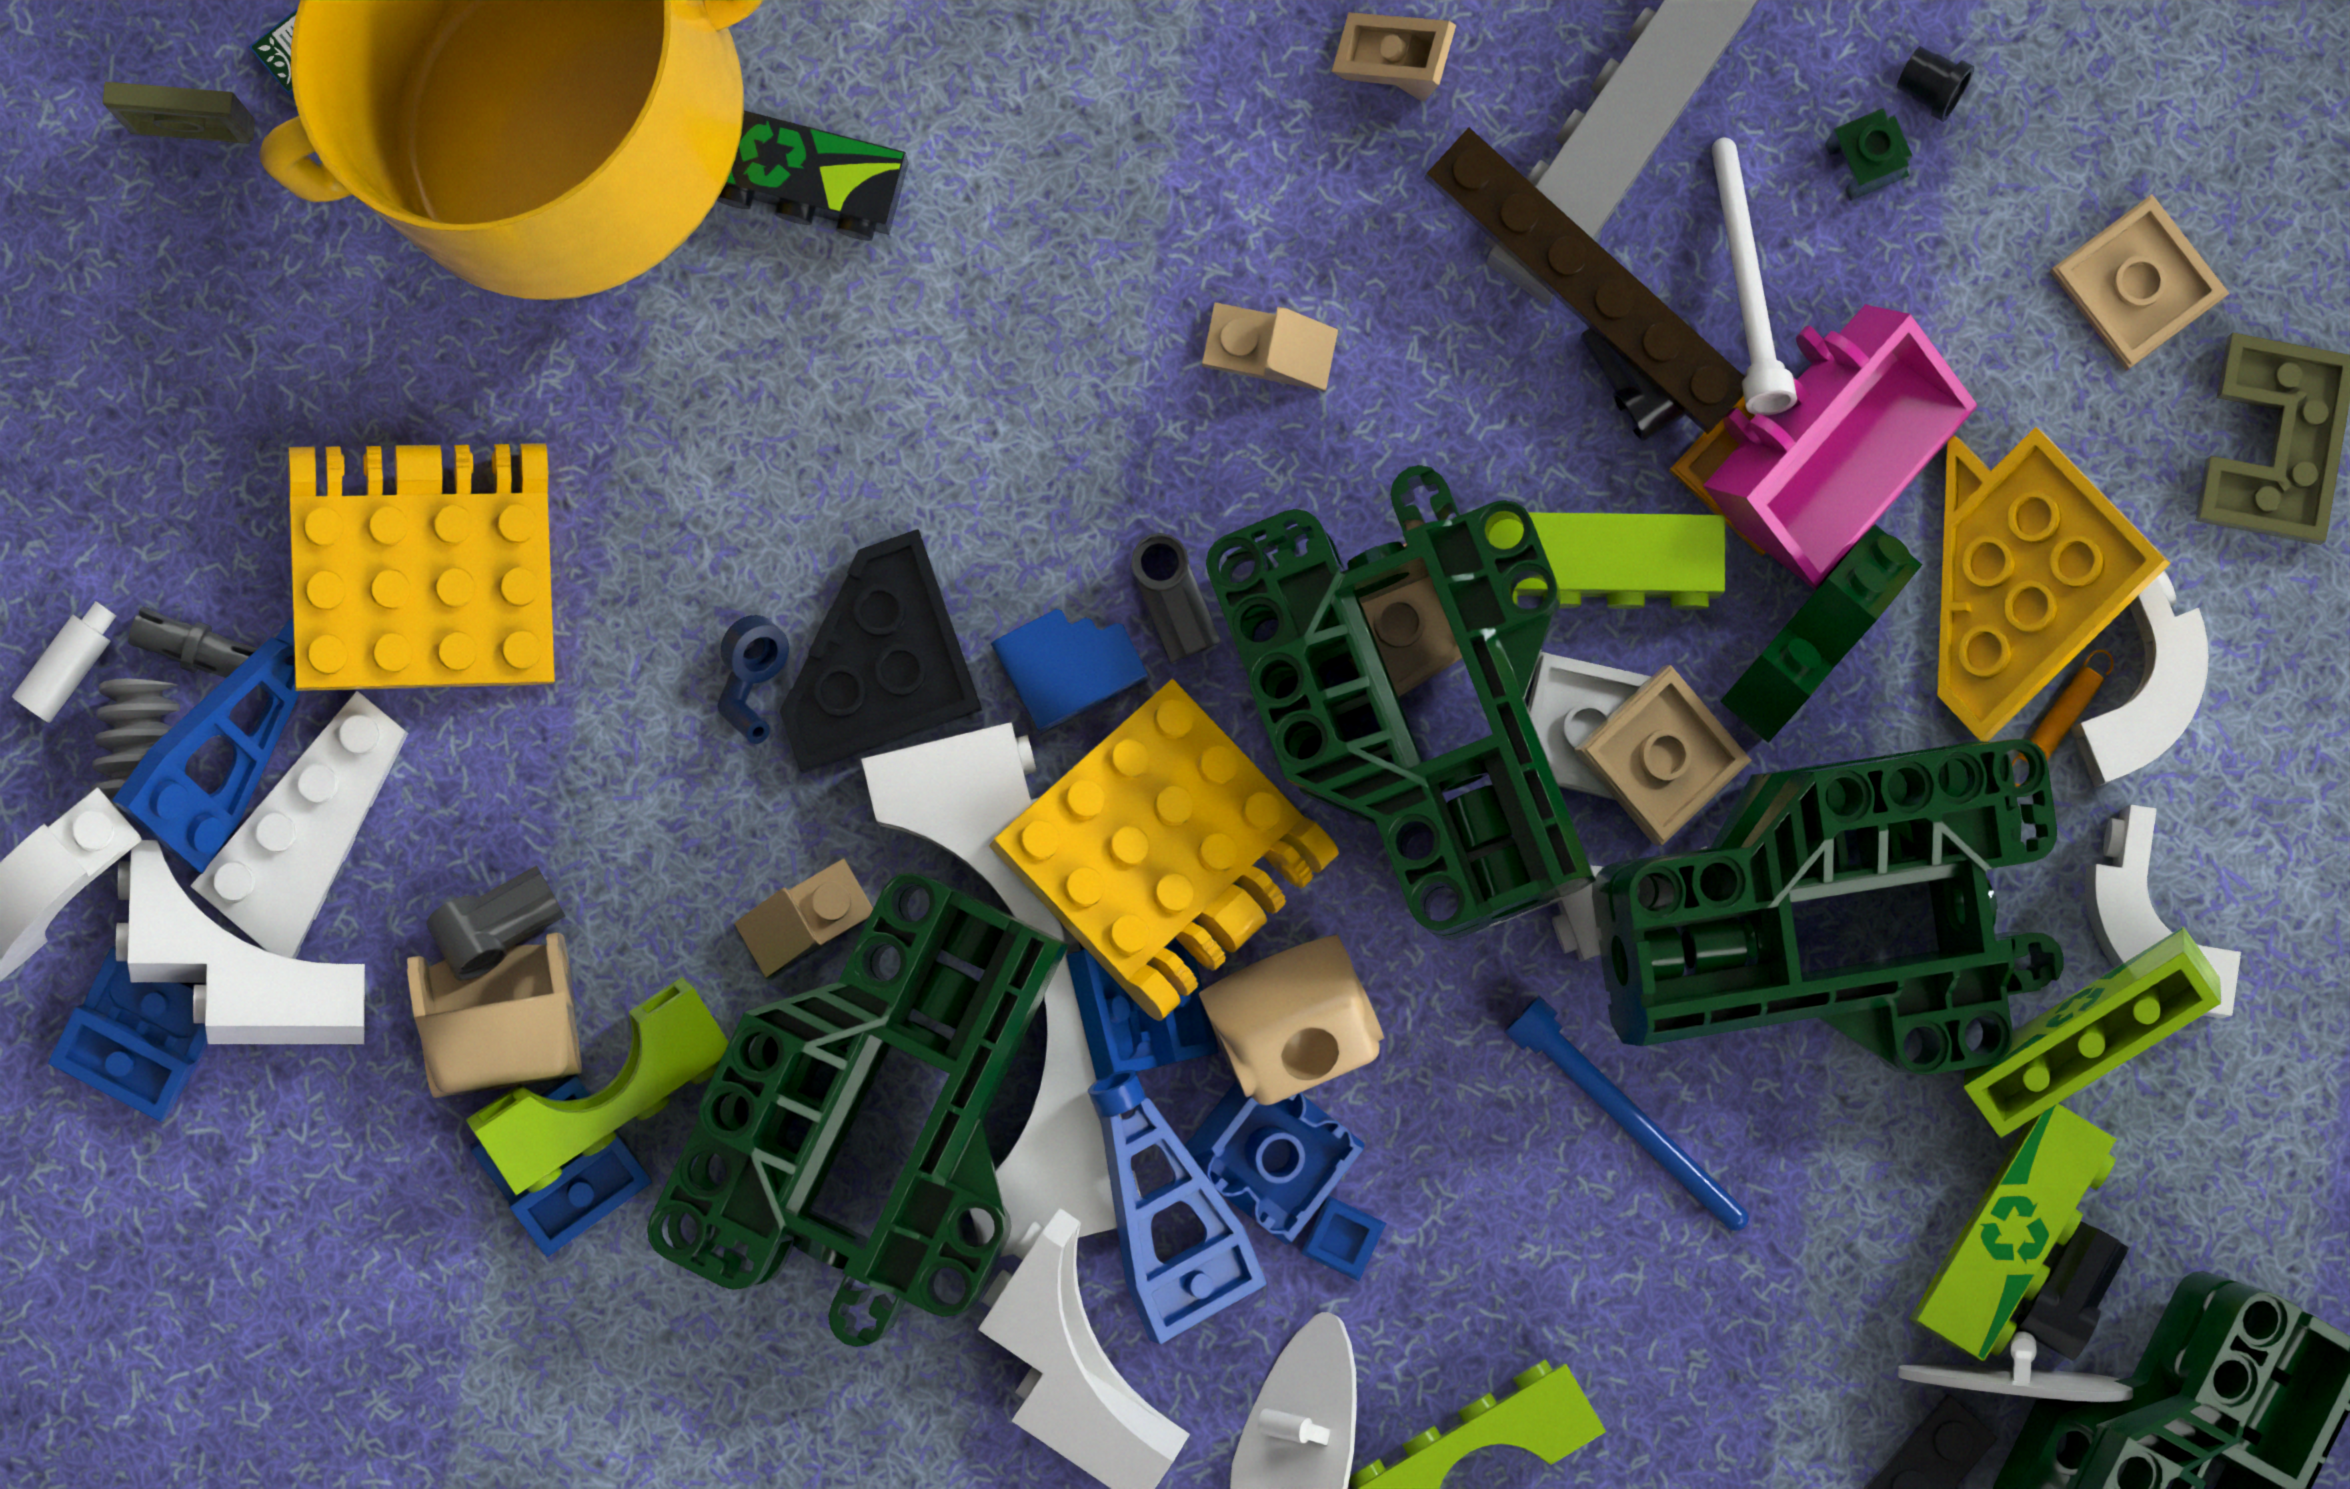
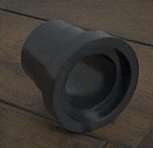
M1919 46L1905 65L1898 80L1897 88L1931 108V116L1944 122L1948 119L1967 89L1975 67L1964 60L1956 64L1939 54H1934Z

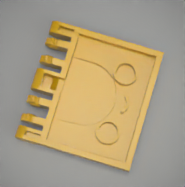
M546 443L519 445L520 493H511L512 478L509 444H494V452L491 454L494 494H471L473 454L470 452L469 445H454L455 494H442L441 445H395V495H382L381 446H366V453L363 455L366 496H342L344 455L341 454L340 446H331L325 449L326 496H316L315 447H288L295 691L519 686L553 684L555 682Z
M1173 678L996 836L989 845L995 854L1081 945L1088 950L1150 1017L1157 1021H1162L1180 1004L1179 994L1184 997L1188 996L1198 987L1197 978H1195L1194 973H1192L1189 967L1184 964L1176 953L1165 948L1174 938L1202 966L1213 971L1225 962L1226 957L1221 949L1222 947L1229 952H1235L1267 922L1264 909L1268 913L1274 914L1286 905L1285 896L1278 885L1273 883L1272 879L1263 870L1253 866L1261 857H1264L1282 874L1285 880L1301 889L1313 879L1314 875L1312 872H1321L1339 854L1338 848L1331 837L1316 822L1304 817ZM1237 882L1242 888L1234 885L1233 883ZM1196 919L1201 926L1193 923V921Z

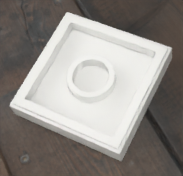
M1541 652L1529 698L1528 711L1559 788L1615 800L1575 753L1574 749L1648 681L1651 676Z

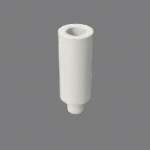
M97 601L94 602L82 620L72 614L13 693L12 697L35 715L50 723L111 642L103 634L116 618V615Z

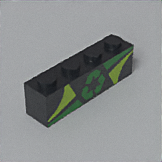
M744 110L742 133L736 158L727 182L716 201L740 209H751L753 200L777 206L775 215L781 219L797 224L811 225L813 217L817 216L837 221L836 231L845 236L872 241L874 232L890 234L909 162L904 151Z

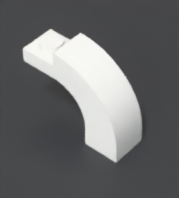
M2165 571L2129 604L2145 650L2144 671L2137 689L2120 708L2082 722L2071 729L2095 788L2144 767L2170 748L2191 722L2205 689L2209 655L2208 640L2200 610L2196 608L2179 616H2174L2171 606L2176 605V595Z
M98 787L49 827L45 824L41 825L0 862V982L48 942L45 936L48 925L78 892L142 841L137 831Z
M2129 805L2120 809L2119 819H2109L2104 837V856L2113 857L2112 866L2095 864L2086 868L2085 897L2089 920L2102 951L2114 968H2117L2172 934L2155 913L2147 887L2156 808ZM2197 945L2217 972L2221 981V1004L2202 1016L2214 1018L2232 1016L2241 952Z

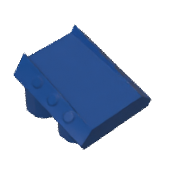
M1235 1081L1193 1137L1184 1146L1221 1195L1287 1245L1292 1243L1363 1151L1365 1143L1307 1099L1302 1092L1271 1105H1262L1251 1096L1245 1097L1242 1088Z

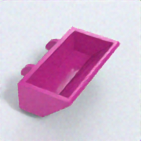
M1865 304L1840 333L1830 331L1824 339L1811 326H1805L1796 336V342L1802 354L1812 364L1798 380L1793 378L1797 395L1795 405L1778 414L1764 416L1757 413L1751 421L1738 408H1732L1723 418L1725 429L1739 446L1707 480L1703 487L1738 531L1814 590L1818 589L1977 408V403L1909 313Z

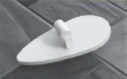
M1329 1312L1315 1315L1295 1334L1279 1355L1244 1426L1232 1462L1230 1489H1348L1355 1443L1357 1410L1356 1368L1349 1336L1343 1321L1338 1316Z
M2025 1331L2018 1332L2011 1338L2010 1351L2014 1359L2013 1368L1929 1364L1901 1365L1898 1367L1899 1378L1954 1388L2070 1401L2113 1402L2133 1398V1388L2114 1382L2120 1380L2118 1378L2080 1372L2031 1370V1362L2037 1354L2036 1340L2033 1335Z

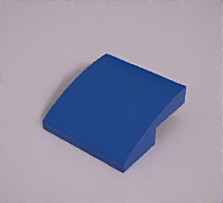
M1176 938L1165 948L1176 953L1184 964L1189 967L1192 973H1194L1195 978H1197L1198 987L1188 996L1184 997L1179 994L1180 1004L1162 1021H1157L1150 1017L1087 949L1066 955L1097 1081L1119 1071L1134 1070L1140 1072L1219 1053L1214 1031L1198 994L1203 991L1196 958Z
M116 946L110 948L84 1003L75 1006L47 1064L162 1122L166 1119L187 1085L208 1045L205 1023H194L193 1020L194 985L188 982H131L128 961H116Z
M578 1074L565 1077L540 1096L553 1100L567 1101L586 1098L592 1094ZM614 1130L617 1136L613 1142L601 1151L587 1157L581 1152L560 1166L562 1170L561 1175L547 1187L534 1193H530L528 1189H525L518 1195H515L479 1139L470 1145L472 1154L507 1199L509 1208L546 1257L552 1255L652 1183L651 1178L617 1130Z

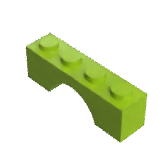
M683 977L628 1012L631 1025V1044L628 1057L618 1075L602 1090L586 1098L561 1101L540 1096L519 1084L465 1119L515 1195H518L525 1189H528L530 1193H534L547 1187L561 1175L562 1170L560 1166L581 1152L587 1157L601 1151L616 1138L617 1135L614 1130L635 1116L638 1120H645L655 1115L671 1101L668 1094L686 1082L690 1081L695 1085L706 1081L714 1075L729 1042L694 987Z
M1543 1359L1513 1377L1518 1387L1515 1391L1498 1401L1494 1399L1491 1392L1480 1396L1457 1411L1463 1422L1443 1434L1439 1433L1435 1425L1425 1429L1402 1444L1407 1453L1405 1457L1386 1468L1378 1458L1350 1474L1349 1484L1351 1489H1440L1444 1477L1452 1466L1463 1456L1475 1449L1496 1444L1518 1446L1531 1451L1543 1461L1552 1465L1604 1434L1606 1430L1567 1364L1560 1363L1551 1368L1547 1359Z

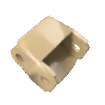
M558 932L547 934V945H514L506 949L507 955L497 967L480 977L467 981L457 980L446 960L428 968L427 960L424 957L415 956L407 959V975L413 1014L421 1038L427 1080L434 1098L466 1095L513 1087L519 1084L525 1085L555 1080L582 1072L581 1051L575 1019L573 984L566 943L562 934Z
M1337 934L1310 941L1269 956L1234 972L1198 993L1236 1083L1242 1088L1245 1097L1251 1096L1262 1105L1277 1103L1372 1062L1379 1054V1041L1384 1039L1383 1032L1368 996Z

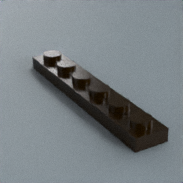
M1470 127L1426 173L1425 180L1707 435L1744 396L1742 381L1745 376Z

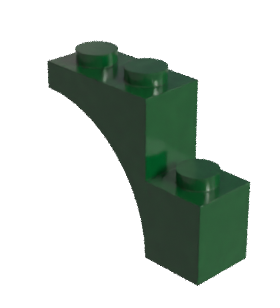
M1874 524L1742 674L1720 702L1769 743L1811 697L1834 667L1879 619L1923 564L1909 553L1907 547L1899 539L1886 534Z

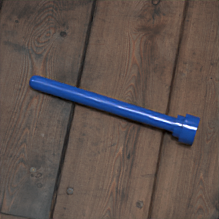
M1538 995L1522 1011L1523 1014L1519 1018L1516 1017L1505 1029L1504 1033L1522 1050L1528 1046L1535 1054H1538L1540 1051L1545 1053L1728 1229L1740 1231L1747 1226L1749 1221L1747 1211L1559 1032L1563 1026L1554 1019L1558 1013L1541 996Z

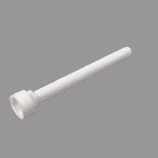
M1719 138L1712 145V157L1751 366L1746 370L1747 377L1742 381L1747 411L1755 415L1757 413L1762 415L1778 414L1790 409L1797 402L1792 373L1785 369L1784 364L1776 359L1737 147L1731 139Z

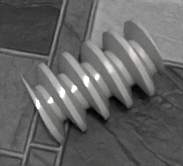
M129 678L112 679L99 684L100 694L116 701V703L97 709L96 716L99 720L114 726V729L96 734L94 742L96 745L111 751L112 754L93 760L92 768L110 777V780L90 786V793L98 787L118 811H123L112 799L147 751L172 728L160 722L161 716L180 711V704L163 697V690L180 685Z

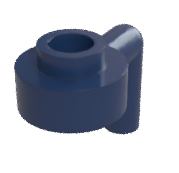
M750 615L739 619L730 626L722 639L720 648L721 658L724 664L731 670V673L717 707L719 713L750 743L759 744L767 739L770 727L746 704V700L753 684L762 683L773 678L783 668L789 654V642L784 632L768 618L760 615ZM753 640H755V641H754V645L752 646V648H750V649H748V650H745L746 647H747Z

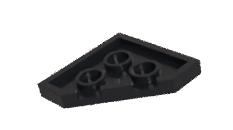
M919 529L857 551L843 586L832 608L830 607L808 652L805 664L779 711L802 774L982 711Z

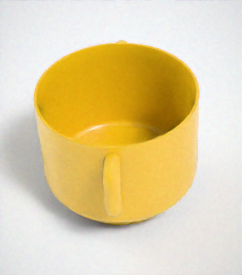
M300 0L291 42V78L294 99L299 115L278 125L264 138L259 151V159L267 174L303 200L329 202L354 195L440 266L458 278L477 287L502 295L529 300L572 299L600 293L640 276L666 259L696 230L718 199L736 158L744 116V87L741 66L728 27L749 17L761 6L763 0ZM316 152L322 163L317 164L307 155Z

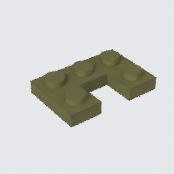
M2232 332L2226 341L2217 398L2279 410L2271 459L2268 467L2216 456L2207 458L2195 521L2321 545L2326 542L2350 405V355Z

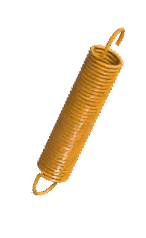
M2098 649L2087 657L2082 667L2075 674V677L2071 679V682L2062 692V695L2058 697L2055 705L2049 710V713L2045 716L2046 718L2042 720V723L2034 731L2035 733L2029 738V741L2037 744L2044 752L2047 762L2052 756L2051 754L2057 749V746L2063 741L2064 736L2074 726L2073 723L2081 716V713L2085 710L2084 708H2086L2090 700L2096 695L2097 690L2105 682L2100 674L2085 667V665L2094 654L2099 652L2105 653L2111 661V666L2106 675L2110 674L2114 667V660L2108 651ZM2021 752L2011 762L2012 767L2018 758L2028 763L2026 757Z

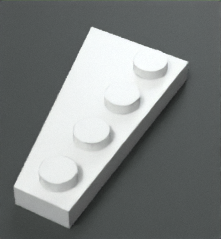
M356 691L210 862L203 874H200L192 883L191 887L266 951L296 959L301 949L300 946L313 920L316 919L327 897L326 894L342 862L345 861L356 839L355 836L369 808L372 807L408 732L364 695Z

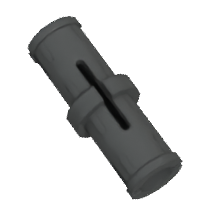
M144 606L140 608L139 615L135 616L128 638L129 645L152 651L180 662V668L195 673L199 669L227 678L259 649L258 647L255 648L212 632L210 625L200 621L192 625L164 616V614Z

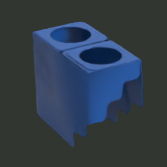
M1055 609L991 643L1040 735L1059 726L1056 725L1048 729L1057 722L1082 711L1067 720L1069 721L1094 708V706L1100 705L1148 680V673L1124 625L1120 623H1114L1103 630H1099L1090 618L1084 617L1071 624L1067 621L1062 610ZM1131 684H1134V685H1132L1131 687H1129V688H1127V689H1125V690H1123V691H1121V692H1119V693H1117V694H1115V695L1109 697L1110 695H1112V694L1118 692L1119 690H1121V689H1123V688H1125V687H1127V686H1129V685H1131Z

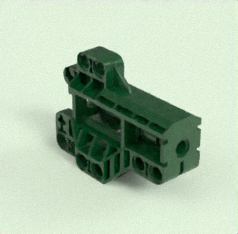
M1417 465L1408 467L1398 474L1392 484L1390 493L1394 511L1407 543L1406 546L1396 541L1372 547L1349 560L1347 563L1348 569L1346 570L1335 543L1324 530L1319 520L1308 511L1292 509L1224 535L1215 541L1208 551L1206 567L1246 670L1250 690L1284 777L1291 784L1299 787L1300 792L1306 797L1376 825L1413 917L1421 926L1437 938L1452 940L1467 936L1487 928L1498 921L1507 920L1550 903L1551 900L1565 897L1580 891L1595 882L1596 878L1524 701L1552 619L1559 610L1561 602L1559 585L1534 523L1525 508L1516 502L1507 500L1492 502L1461 515L1453 494L1443 477L1435 472L1432 467ZM1424 485L1428 492L1438 490L1439 493L1430 498L1431 507L1438 521L1426 523L1418 507L1415 504L1408 505L1415 500L1413 490L1418 486ZM1455 513L1457 516L1453 519L1446 520L1450 514ZM1513 519L1521 523L1524 528L1523 536L1519 543L1508 549L1496 548L1490 544L1489 534L1494 524L1500 520ZM1294 524H1297V525H1298V526L1292 527V528H1290V529H1287V528L1290 527L1291 525H1294ZM1266 534L1265 539L1255 542L1256 538ZM1308 539L1306 542L1308 552L1303 556L1297 557L1296 555L1300 553L1298 543ZM1241 547V549L1234 551L1226 557L1227 559L1222 565L1220 572L1219 563L1223 554L1231 548ZM1278 549V552L1272 554V556L1279 564L1277 568L1267 556L1268 552ZM1244 562H1255L1254 570L1247 579L1237 583L1231 582L1232 574L1237 566ZM1430 576L1493 734L1424 762L1362 604ZM1536 578L1546 583L1548 588L1547 596L1543 603L1531 609L1520 608L1514 604L1512 596L1517 584L1524 579ZM1269 620H1278V628L1272 638L1265 642L1258 643L1254 641L1255 632L1262 623ZM1353 658L1361 678L1329 688L1325 679L1328 671ZM1297 683V687L1292 694L1286 698H1281L1282 693L1288 686ZM1374 710L1382 731L1350 741L1343 723ZM1322 741L1318 752L1311 758L1304 759L1305 752L1309 746L1315 742ZM1489 775L1492 785L1474 789L1446 802L1443 792L1464 787ZM1418 833H1433L1434 845L1429 855L1418 860L1408 859L1406 849L1410 839ZM1513 835L1516 845L1497 850L1470 863L1467 855L1468 852L1485 848ZM1443 892L1457 893L1459 902L1453 916L1443 921L1432 920L1430 906L1434 898Z
M2023 739L1995 742L1977 741L1752 774L1711 847L1620 861L1602 868L1595 877L1596 881L1592 884V900L1596 927L1600 928L1602 940L1598 941L1606 992H1610L1611 1004H1608L1610 1022L1621 1042L1627 1045L1648 1046L1818 1018L1877 1056L1885 1067L1895 1072L1931 1075L1998 1062L2008 1053L2012 1044L2013 1029L2008 996L2039 991L2052 980L2057 981L2064 968V956L2060 945L2054 938L2044 933L2009 931L1994 933L1996 909H1998L1990 881L1986 877L1987 870L2035 862L2045 858L2054 848L2057 841V823L2049 768L2044 752L2037 744ZM2011 750L2021 752L2029 764L2027 779L2018 787H2015L2012 764L2009 755L2006 754ZM1965 768H1966L1967 773H1968V780H1967L1966 775H1965ZM2032 795L2033 804H2020L2018 806V797ZM2022 820L2024 824L2035 825L2036 837L2027 839L2026 846L2024 842H2020ZM1845 830H1857L1861 857L1860 863L1849 864ZM1901 847L1911 853V855L1902 856ZM1929 881L1939 950L1801 973L1791 908L1792 902ZM1638 884H1639V887H1640V896H1639V898L1637 897V887H1638ZM1682 926L1680 936L1675 927ZM2029 952L2031 965L2027 966L2026 970L2015 969L2014 958L2024 957ZM1684 965L1689 973L1688 975H1683ZM1976 1018L1983 1030L1982 1040L1979 1046L1971 1051L1965 1041V1030L1967 1025ZM1915 1028L1922 1038V1049L1919 1056L1910 1061L1904 1051V1040L1906 1035Z
M914 873L899 874L889 880L883 888L838 982L743 1013L703 1095L699 1108L700 1116L650 1216L647 1232L648 1240L654 1251L663 1258L721 1287L736 1290L767 1283L776 1278L784 1268L793 1247H796L818 1261L843 1270L842 1273L845 1274V1277L832 1301L828 1314L829 1325L837 1339L853 1347L867 1346L884 1338L890 1329L894 1327L906 1301L941 1317L955 1316L972 1308L981 1297L1009 1239L1012 1228L1010 1215L1004 1206L983 1120L1069 944L940 880ZM924 888L929 896L928 912L920 920L914 921L908 913V901L916 890ZM893 946L900 955L901 964L897 974L890 980H887L880 971L879 962L885 950ZM944 950L967 963L985 970L980 981L937 961L941 951ZM915 1009L940 1023L956 1029L952 1039L950 1040L923 1025L909 1020L912 1010ZM756 1037L753 1046L749 1052L750 1043ZM774 1042L778 1045V1057L775 1063L771 1056ZM891 1046H894L949 1073V1077L869 1239L813 1211L812 1208ZM822 1061L839 1068L824 1100L808 1092ZM726 1096H728L720 1111L722 1101L725 1099ZM745 1101L749 1106V1116L747 1121L744 1118L743 1106ZM796 1113L813 1120L800 1150L788 1145L785 1137ZM715 1154L722 1158L726 1167L725 1178L720 1186L712 1180L709 1173L710 1161ZM698 1156V1158H697V1160H696V1162H695V1164H694V1166H693V1169H692V1171H691L692 1163H693L694 1159ZM973 1208L985 1210L994 1221L995 1229L993 1236L984 1245L973 1244L966 1238L963 1232L962 1224L964 1217ZM686 1213L694 1219L697 1227L696 1238L692 1244L685 1240L681 1233V1222ZM669 1214L667 1227L673 1247L666 1243L662 1233L663 1222ZM713 1225L715 1226V1231L713 1237L710 1239ZM740 1244L749 1246L746 1251V1257L732 1249L737 1248ZM721 1246L729 1248L724 1250L723 1257L715 1253ZM747 1258L754 1262L751 1271L744 1269ZM944 1267L957 1270L965 1280L966 1289L964 1296L956 1304L942 1301L934 1289L935 1277ZM855 1280L897 1296L893 1304L886 1294L875 1296L869 1308V1315L877 1319L876 1327L867 1326L860 1332L854 1328L857 1318L849 1312L850 1306L863 1304L868 1299L873 1288H858L853 1285Z
M2205 1271L2192 1272L2182 1279L2174 1291L2132 1377L2114 1381L2133 1388V1398L2113 1402L2070 1401L2049 1398L2036 1400L1994 1483L1993 1489H2166L2171 1479L2175 1480L2170 1489H2204L2207 1482L2203 1480V1477L2212 1459L2225 1465L2214 1489H2312L2350 1413V1336L2316 1316L2302 1311V1308L2277 1294ZM2066 1434L2067 1442L2065 1449L2056 1457L2057 1442L2062 1435ZM2127 1460L2128 1462L2117 1481L2119 1467Z

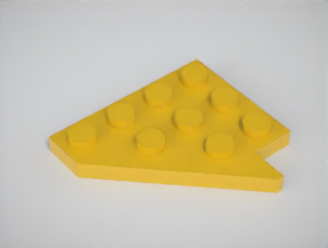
M2037 427L2022 439L1992 470L1957 436L1953 435L1947 441L1937 696L1982 742H1988L2171 564L2055 443Z

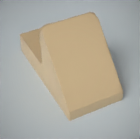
M1348 12L1331 72L1349 81L1396 85L1416 99L1426 101L1440 84L1456 25L1447 20Z
M1215 302L1202 367L1326 392L1338 329L1283 307H1277L1276 314Z
M843 858L789 890L786 887L780 889L734 924L765 978H768L867 921L873 907L848 863Z

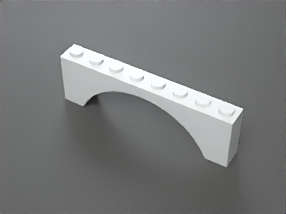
M1010 722L861 759L875 818L879 826L914 835L953 854L972 868L995 890L1014 917L1069 944L1044 995L1047 1015V1048L1040 1090L1031 1116L1019 1140L1005 1161L995 1171L1003 1203L1010 1215L1012 1226L1009 1239L1000 1257L1012 1255L1034 1221L1045 1228L1059 1208L1081 1222L1078 1238L1117 1229L1102 1127L1088 1094V1088L1097 1080L1066 957L1067 954L1080 951L1079 941L989 847L996 836L1039 799H1030L1025 775L1037 772L1028 735L1016 738L1012 723ZM1132 1171V1172H1133V1176H1134V1180H1135V1183H1136L1137 1191H1138V1193H1139V1195H1140V1190H1139V1186H1138L1136 1174H1135V1171ZM973 1208L970 1211L978 1245H984L993 1236L995 1229L994 1221L985 1210Z

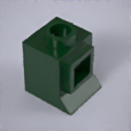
M1884 108L1834 128L1825 143L1829 155L1842 151L1853 178L1845 189L1850 201L1910 176L1907 168L1909 166L1908 161L1912 157L1911 150L1895 115L1888 118Z

